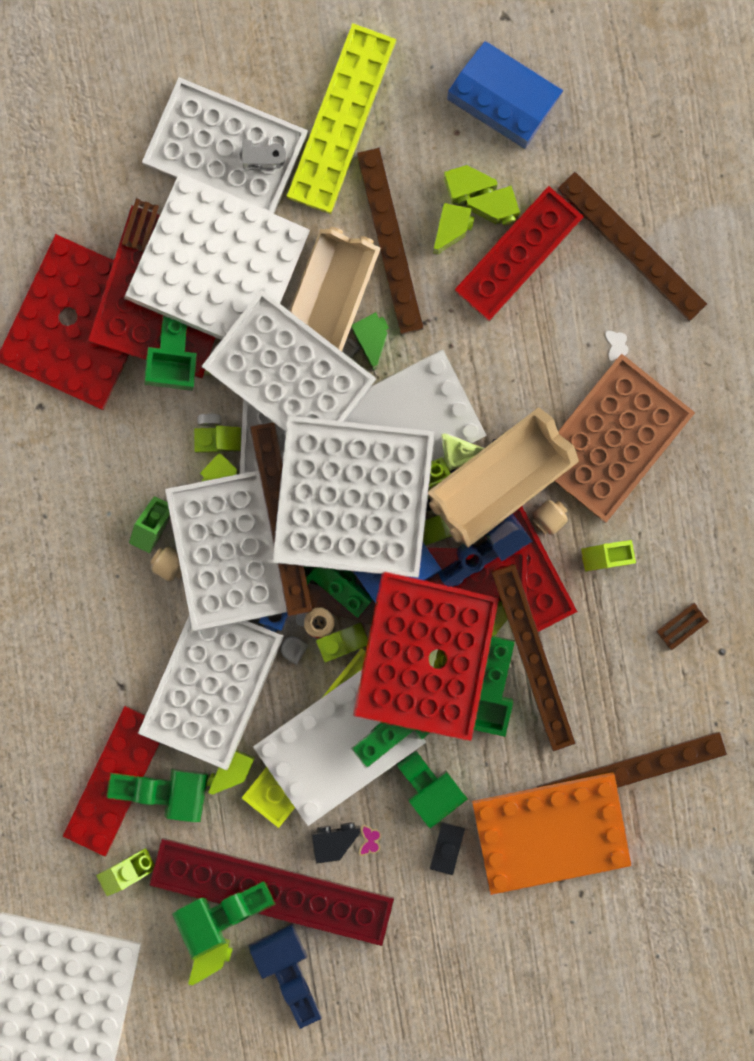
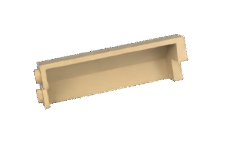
M330 227V229H320L289 311L342 352L381 248L374 245V241L368 237L361 236L360 238L350 239L343 235L341 229Z
M538 407L429 490L428 496L431 500L429 506L435 514L440 515L449 527V532L455 541H462L469 547L578 463L579 459L574 445L559 435L554 419Z

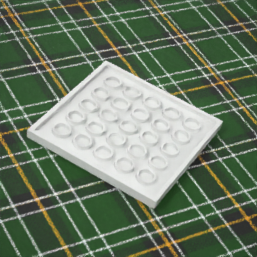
M179 173L124 299L222 340L260 290H263L280 304L310 230Z
M288 416L273 562L381 574L385 571L402 576L419 577L434 432Z
M1 912L0 1061H115L142 943Z

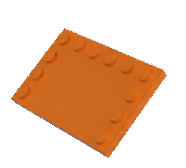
M613 772L472 801L491 895L632 866L616 779Z

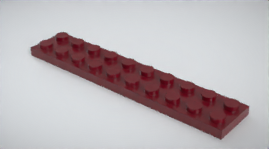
M167 838L161 839L149 886L199 899L206 898L207 901L221 904L226 898L242 893L264 881L275 905L257 914L383 946L394 897Z

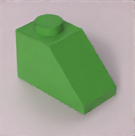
M376 312L351 326V330L373 370L378 368L387 339L386 330L389 329L384 317L379 318Z
M155 496L152 498L134 524L129 544L151 553L170 519L168 502Z

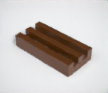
M136 198L122 242L123 246L141 252L145 251L159 208L158 205H152L149 202ZM141 206L143 210L132 243L128 239L138 207ZM150 209L153 211L141 246L137 243L147 211Z
M692 603L656 632L667 647L673 650L707 624L709 620L698 609L696 603ZM692 610L695 612L693 616L667 636L664 634L666 630ZM699 618L701 620L673 643L669 641Z

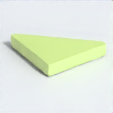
M441 434L444 459L449 471L461 467L484 449L451 435Z

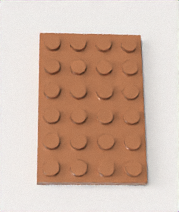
M621 353L559 429V435L574 445L579 462L554 482L604 523H607L695 412Z

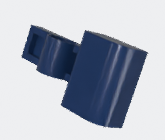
M513 513L485 534L487 541L478 547L474 544L467 547L464 543L458 547L456 552L458 560L438 572L445 586H458L465 578L473 573H478L485 565L497 557L503 561L532 542ZM474 554L471 559L466 560L469 555Z
M293 923L248 945L249 951L261 978L265 979L273 974L276 975L285 1002L290 1007L299 1029L322 1019L321 1013L298 965V962L306 959L308 955Z

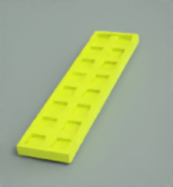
M352 23L287 194V199L328 214L332 213L396 44L395 38Z

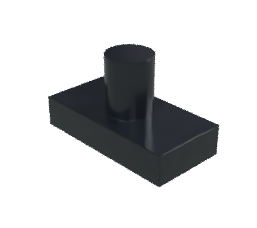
M441 822L430 864L431 870L453 875L465 832L464 827Z

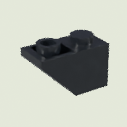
M354 822L340 824L341 828L331 829V826L317 827V831L312 833L316 864L340 861L361 833L360 825L355 826Z

